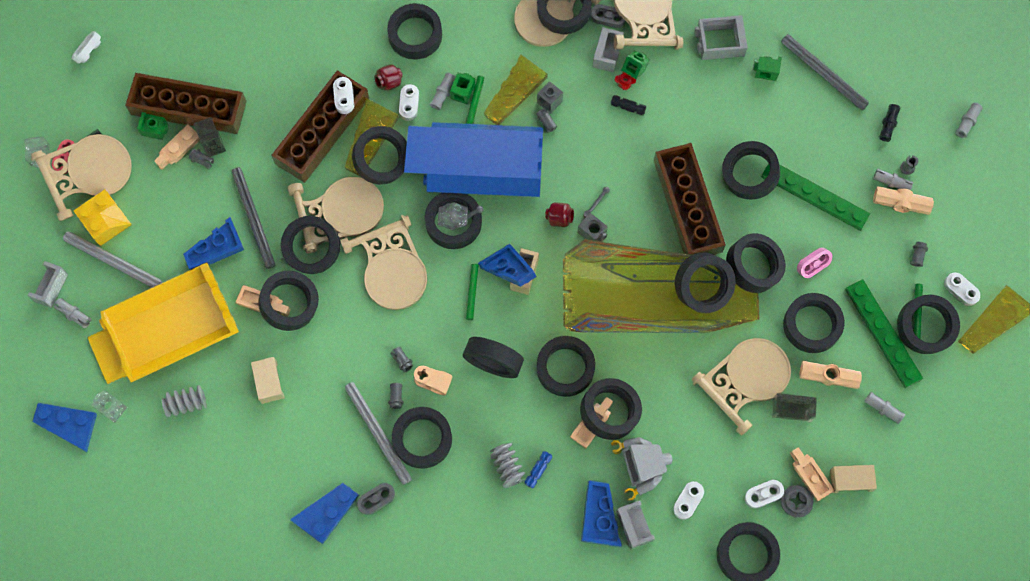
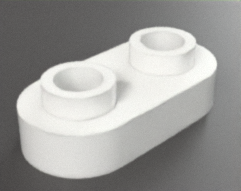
M95 31L91 32L74 52L72 59L78 64L81 62L85 63L89 59V53L92 49H96L100 45L101 36Z
M340 77L333 84L335 106L339 113L348 114L354 109L353 87L348 78Z
M409 84L401 89L399 114L403 120L411 121L418 114L419 91L416 86Z
M951 273L946 277L944 281L945 288L962 304L972 306L979 301V290L959 273ZM953 279L958 280L959 284H955ZM968 292H971L973 294V297H970L968 295Z
M770 480L749 489L745 494V502L751 508H760L779 500L784 494V487L779 481ZM774 488L776 494H771L769 489ZM752 495L757 496V502L752 501Z
M690 482L683 489L673 507V512L677 518L686 520L694 513L704 495V489L700 483ZM692 488L697 490L698 493L696 495L691 493ZM682 505L687 506V512L681 510Z

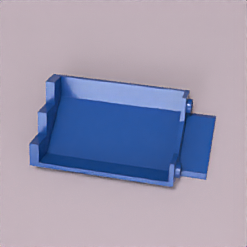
M432 122L431 127L408 126L404 173L424 174L423 185L427 186V192L540 197L543 127Z

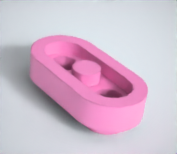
M818 248L798 263V274L804 278H811L831 263L832 253L825 248Z

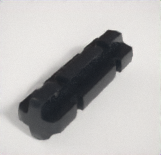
M613 95L611 99L612 106H620L621 109L633 113L635 111L637 112L636 114L641 116L645 114L646 105H638L635 101L626 98L620 99V96Z

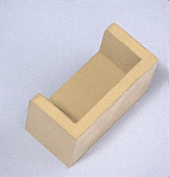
M521 248L519 255L535 272L539 261V253ZM533 279L521 287L510 282V290L529 295Z
M271 357L251 362L259 401L264 404L284 399L276 367L278 365L276 359Z
M874 465L834 466L830 469L831 486L835 490L832 493L850 490H868V492H873L877 489Z

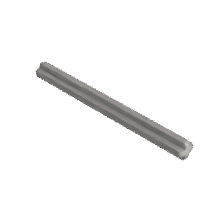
M66 232L63 236L65 242L152 288L163 283L151 274L71 232Z
M353 382L347 384L345 390L403 485L409 483L412 480L411 476Z

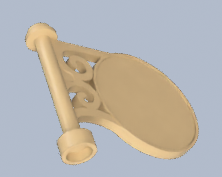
M521 0L518 4L514 17L515 27L519 35L526 42L534 46L548 47L560 43L569 35L551 32L543 26L538 17L537 0ZM549 0L547 10L556 19L574 18L573 7L576 0ZM591 0V3L598 5L601 0Z
M613 0L616 11L627 21L632 30V38H624L623 35L614 36V49L622 50L624 46H674L675 50H679V48L683 47V38L675 34L671 10L672 0ZM666 18L668 20L669 35H665L668 28L662 23ZM646 31H647V33H648V38H646V39H637V36L643 38V37L646 35Z
M90 135L75 144L47 155L42 150L31 154V161L36 160L59 210V213L56 214L59 221L74 216L71 209H66L63 203L66 197L75 193H87L95 196L104 189H106L109 195H112L125 186L132 169L131 158L127 149L118 140L107 135ZM70 151L67 162L59 158L53 163L57 169L59 168L58 163H62L63 169L60 171L53 170L50 166L51 160L58 155ZM67 170L70 177L64 175L67 172ZM61 180L69 181L67 188L64 187L65 183H61L60 188L65 192L60 195L56 184ZM74 184L77 186L78 189H72Z
M347 177L333 183L325 194L311 201L302 200L301 194L304 193V189L301 183H294L288 186L289 195L294 196L299 218L307 216L304 207H309L308 210L311 215L315 214L313 209H317L319 213L316 217L321 218L323 215L325 221L335 228L339 239L349 236H361L372 231L379 224L383 216L384 202L380 191L373 183L363 178ZM316 227L302 229L306 242L303 250L306 253L316 252L318 244L329 242L327 236L318 237L315 235ZM317 228L319 235H326L324 231Z
M401 215V220L348 241V238L340 240L345 254L352 252V247L360 244L363 245L368 254V265L364 275L367 293L376 304L390 310H401L414 305L423 296L427 286L426 268L419 258L407 231L409 226H412L408 215ZM397 233L404 235L411 251L401 248L403 246L401 236L396 235L393 237L394 241L399 240L398 244H392L391 237ZM377 238L381 241L382 247L379 250H375L374 246L379 247L378 242L373 241L369 246L367 241Z
M753 338L739 343L709 373L705 375L698 372L691 380L694 386L698 383L738 426L736 431L742 436L753 425L748 420L744 422L738 416L739 409L749 402L767 401L775 398L777 394L780 395L789 383L791 366L787 355L778 345L766 339ZM724 365H726L727 375L719 374L715 378V383L718 386L722 384V382L719 379H723L725 381V385L723 387H718L714 385V383L712 382V377L717 371H719ZM730 394L737 396V400H734V396H731L729 399L730 404L736 405L734 409L726 403V397Z

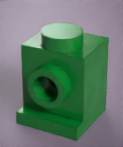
M634 51L627 55L621 71L637 79L646 70L650 59L644 53ZM632 65L633 67L637 68V70H633L632 68H630V66Z
M765 56L759 57V60H754L753 71H756L755 78L777 81L780 74L782 57L778 56V59H773L772 57Z
M458 72L450 89L451 99L468 105L475 87V78L470 74Z
M146 112L141 113L137 126L141 136L163 140L164 134H167L169 128L164 117L149 115Z

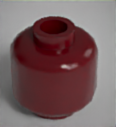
M388 64L377 69L374 80L378 88L388 91L400 86L403 74L400 68H396L393 64Z
M554 202L546 209L545 218L551 226L565 228L570 223H573L574 209L568 203Z

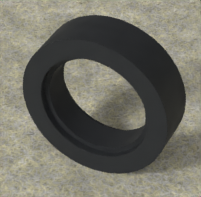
M537 0L538 17L545 28L557 34H571L579 31L587 24L591 16V0H580L582 3L581 11L576 17L569 20H559L551 16L547 10L549 0Z
M419 3L406 4L395 10L389 18L387 24L389 42L393 50L400 56L414 60L423 59L433 54L440 46L442 41L441 20L438 14L429 6ZM421 18L431 25L433 31L426 42L419 45H409L404 43L397 35L400 25L408 19Z
M376 126L366 130L355 142L352 150V162L355 170L364 180L373 184L384 185L397 180L404 173L407 141L398 131L390 127ZM385 139L395 146L398 153V163L393 170L381 173L374 171L367 165L364 159V148L369 141Z
M746 141L734 146L727 153L723 161L722 173L728 189L734 195L742 199L754 200L768 195L777 186L780 179V165L776 153L768 145L758 141ZM747 155L761 156L770 165L767 178L755 186L742 185L733 177L735 164Z
M440 193L429 202L425 211V224L428 235L437 245L447 249H460L470 245L481 231V213L473 215L470 227L464 233L455 236L442 233L435 224V218L440 209L447 205H461L471 213L479 206L478 203L469 194Z
M303 216L292 221L284 230L281 238V251L286 262L295 270L306 274H318L328 270L336 262L340 253V239L335 228L324 219L316 216ZM307 227L320 228L325 232L329 241V248L325 257L312 264L301 262L293 251L295 236L299 231Z
M751 233L743 236L730 247L726 256V262L729 263L735 274V284L751 293H762L769 290L783 278L786 263L782 250L771 238L763 234ZM744 248H756L766 256L770 264V273L766 279L754 278L745 270L741 261Z
M697 253L688 257L680 265L675 276V291L680 301L700 313H712L721 309L729 302L735 290V274L732 267L724 259L710 253ZM704 265H713L720 274L718 291L707 300L700 301L694 299L689 288L693 273Z
M281 271L270 276L263 284L258 301L259 310L265 321L272 327L283 331L298 330L307 325L313 318L318 307L319 296L314 283L307 276L296 271ZM289 284L301 289L307 299L305 311L295 317H284L278 314L270 303V294L276 287Z
M807 293L795 299L786 311L783 320V328L787 339L797 349L807 353H820L830 349L841 337L845 326V319L840 306L832 298L820 293ZM808 306L823 309L829 315L832 322L830 335L821 340H811L804 337L796 326L797 312Z
M932 294L922 295L903 306L898 315L897 329L901 340L908 348L920 354H934L949 348L956 341L960 331V318L955 307L945 298ZM929 306L935 308L942 314L945 320L946 328L944 335L936 343H927L920 340L912 330L911 319L919 307Z
M559 336L551 339L541 348L537 357V375L546 390L558 396L569 397L583 392L592 382L595 372V357L590 347L584 341L573 336ZM561 349H570L577 352L585 363V371L582 377L570 384L555 381L547 371L549 357Z
M470 337L463 353V358L473 366L504 378H517L524 362L523 356L512 348L482 337Z
M605 378L595 382L585 393L580 405L581 418L588 430L594 435L606 440H617L627 436L638 424L642 415V403L635 389L628 383L615 378ZM602 393H613L621 397L628 408L627 421L616 426L601 421L594 410L595 397Z
M429 407L409 409L394 424L392 430L393 447L398 457L407 465L420 469L433 467L442 462L451 449L452 433L450 425L446 418L435 409ZM417 420L432 421L439 427L442 434L439 447L433 453L426 456H417L410 453L403 444V434L406 428Z
M743 522L731 527L721 537L717 547V561L724 575L731 581H765L778 568L780 547L777 539L769 529L757 523ZM749 534L756 536L764 543L768 558L766 565L760 572L747 574L734 567L729 557V547L734 538Z

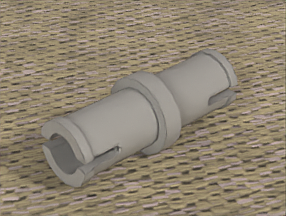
M446 73L440 86H437V92L430 103V106L434 109L441 110L446 97H449L450 89L456 78L453 74Z
M972 103L967 114L963 115L962 122L955 132L958 137L966 138L971 127L975 126L976 119L983 109L980 104Z
M879 168L874 173L875 177H873V180L888 184L890 188L895 187L908 190L912 188V181L898 177L896 173L890 174Z
M62 298L55 302L54 308L66 315L69 321L73 320L82 328H87L90 325L91 318L80 312L77 306L70 305Z
M870 392L864 401L878 410L879 414L886 415L897 424L905 416V413L890 405L891 402H885L873 394V392Z

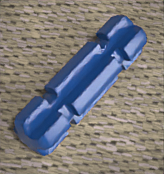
M544 451L541 454L540 460L536 462L530 472V476L525 480V484L528 487H535L537 479H540L547 467L546 464H549L552 459L550 453Z

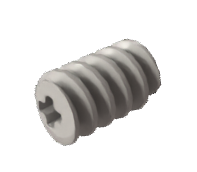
M197 385V391L189 387V393H186L183 388L181 395L174 390L173 397H171L169 392H166V398H162V406L167 418L171 416V413L177 416L179 410L182 414H185L187 409L193 412L195 407L197 410H201L202 406L207 408L205 394L200 385Z
M512 443L502 444L490 450V452H493L490 455L491 459H496L493 463L494 466H500L496 470L498 474H502L499 477L500 481H506L503 484V488H509L524 481L521 480V477L525 473L518 472L522 466L515 465L519 458H512L516 451H509V448L513 445Z

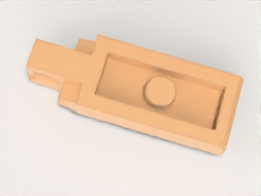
M187 124L161 149L159 156L154 162L160 169H164L169 163L171 165L177 163L202 139L201 135H198Z
M243 285L236 304L260 312L258 301L261 291ZM270 294L272 308L278 314L288 317L291 311L289 307L282 305V300Z
M608 397L605 398L601 405L598 403L594 405L596 415L604 423L609 419L611 412L608 409L613 404V401ZM582 420L570 438L587 449L596 435L588 430Z
M799 447L790 452L795 461L792 463L795 467L794 469L816 502L835 491L813 457H810L808 454L804 456Z

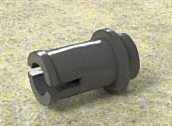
M543 108L537 112V119L542 122L547 133L557 128V125L550 116L549 110Z
M193 149L189 155L191 162H197L207 169H210L212 165L206 161L214 163V158L203 154L200 149Z
M914 155L912 157L908 156L906 161L901 163V172L906 175L912 174L918 165V158Z
M916 242L913 245L914 253L910 264L915 267H923L925 252L928 251V247L924 242Z
M401 347L391 351L390 354L398 363L399 370L407 372L413 367V361L408 359Z
M401 383L390 384V400L388 404L392 409H400L404 404Z

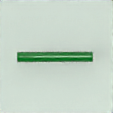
M481 75L477 76L466 124H473L484 82V77Z
M471 264L466 320L474 319L478 264Z
M915 284V298L923 295V284ZM919 307L914 312L913 332L920 340L922 307Z

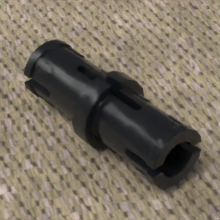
M890 104L887 115L882 121L883 127L879 138L884 142L891 141L893 130L898 123L897 117L901 109L899 105Z

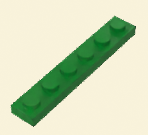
M769 163L761 175L763 179H766L769 174ZM780 165L778 187L861 231L871 213Z
M862 279L846 287L847 294L904 388L924 379L865 281Z

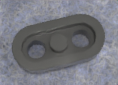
M598 4L591 10V19L597 24L621 28L626 23L614 7Z
M388 483L376 486L358 499L357 506L359 511L364 515H371L394 500L395 490ZM384 491L389 492V495L386 498L382 497V493ZM371 502L372 506L368 509L365 508V503Z

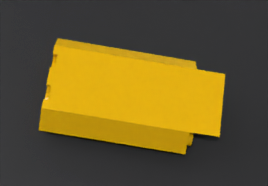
M205 263L100 311L101 319L99 322L104 330L89 336L88 340L107 384L122 377H128L132 383L238 333L239 330L219 289L215 276L208 263Z

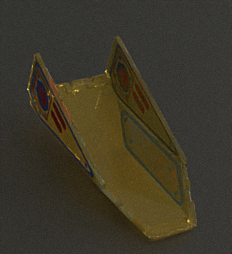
M583 240L566 252V258H563V272L569 273L563 275V291L569 292L563 294V310H569V312H563V326L572 332L709 333L759 320L758 293L745 291L735 284V290L731 299L721 309L712 313H700L689 308L680 301L675 291L676 273L680 265L688 257L692 256L688 254ZM704 265L698 268L693 273L689 283L690 292L694 299L702 301L714 296L720 286V274L713 265Z

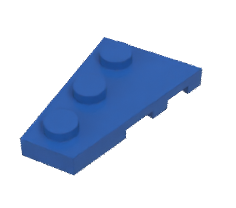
M231 217L225 220L226 223L219 229L215 228L209 237L205 240H200L183 254L189 270L208 263V265L244 250Z
M511 244L478 263L480 269L519 287L537 277L534 270Z
M38 403L33 422L87 452L97 414L95 412Z
M588 481L581 542L622 547L618 536L617 521H615L614 506L608 483Z
M342 483L290 520L323 544L357 500L359 494Z

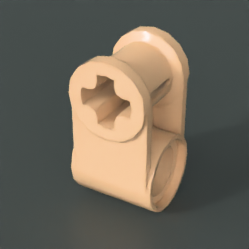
M419 366L415 369L414 381L417 386L439 395L447 394L453 378L452 375L426 366ZM426 374V377H424L423 380H421L420 376Z

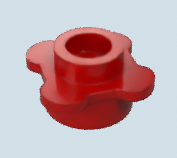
M625 72L615 76V82L623 90H628L632 84L636 83V79Z

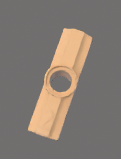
M877 186L873 196V203L893 207L895 211L902 213L912 211L930 215L934 204L933 198L913 194L908 189L892 190Z
M802 361L799 378L822 382L827 386L838 385L859 389L862 378L860 371L839 368L834 364L823 365ZM826 372H832L834 379L827 377Z

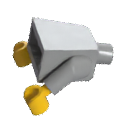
M643 438L624 440L623 443L614 440L611 443L612 446H620L619 449L612 450L614 454L623 452L632 486H636L635 489L628 488L625 490L624 493L628 491L634 492V496L627 500H634L637 494L642 495L654 489L662 480V474L667 472L666 465L672 464L670 453L662 454L658 444H652Z

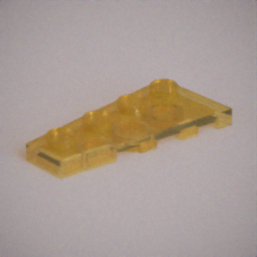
M520 55L517 64L510 70V75L502 83L498 94H495L484 112L485 117L495 125H500L548 78L547 73L523 55Z
M366 99L365 108L355 133V139L345 164L346 170L360 176L352 162V150L355 142L362 133L372 127L386 126L393 128L399 118L398 114ZM373 139L365 145L364 159L368 166L385 139Z
M1006 285L958 342L974 354L1030 315V303Z

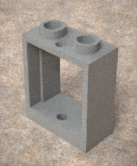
M742 15L699 19L698 26H695V36L699 38L697 51L698 54L701 53L702 60L745 56L748 47ZM733 29L736 47L707 49L704 31Z

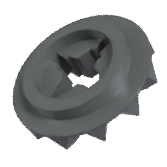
M790 486L781 497L782 508L786 511V514L794 518L806 516L813 508L812 494L803 486ZM798 494L799 501H802L803 504H799L795 509V503L789 500L795 499Z

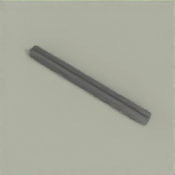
M787 34L782 39V43L857 107L863 110L868 106L869 101L792 36Z
M240 167L234 168L231 172L265 267L270 269L276 265L243 172Z

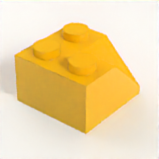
M106 189L73 210L99 246H102L132 225Z

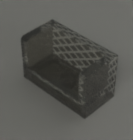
M211 117L194 123L200 142L209 157L226 151L220 133L216 130Z
M777 393L773 398L772 417L811 422L816 417L817 398Z

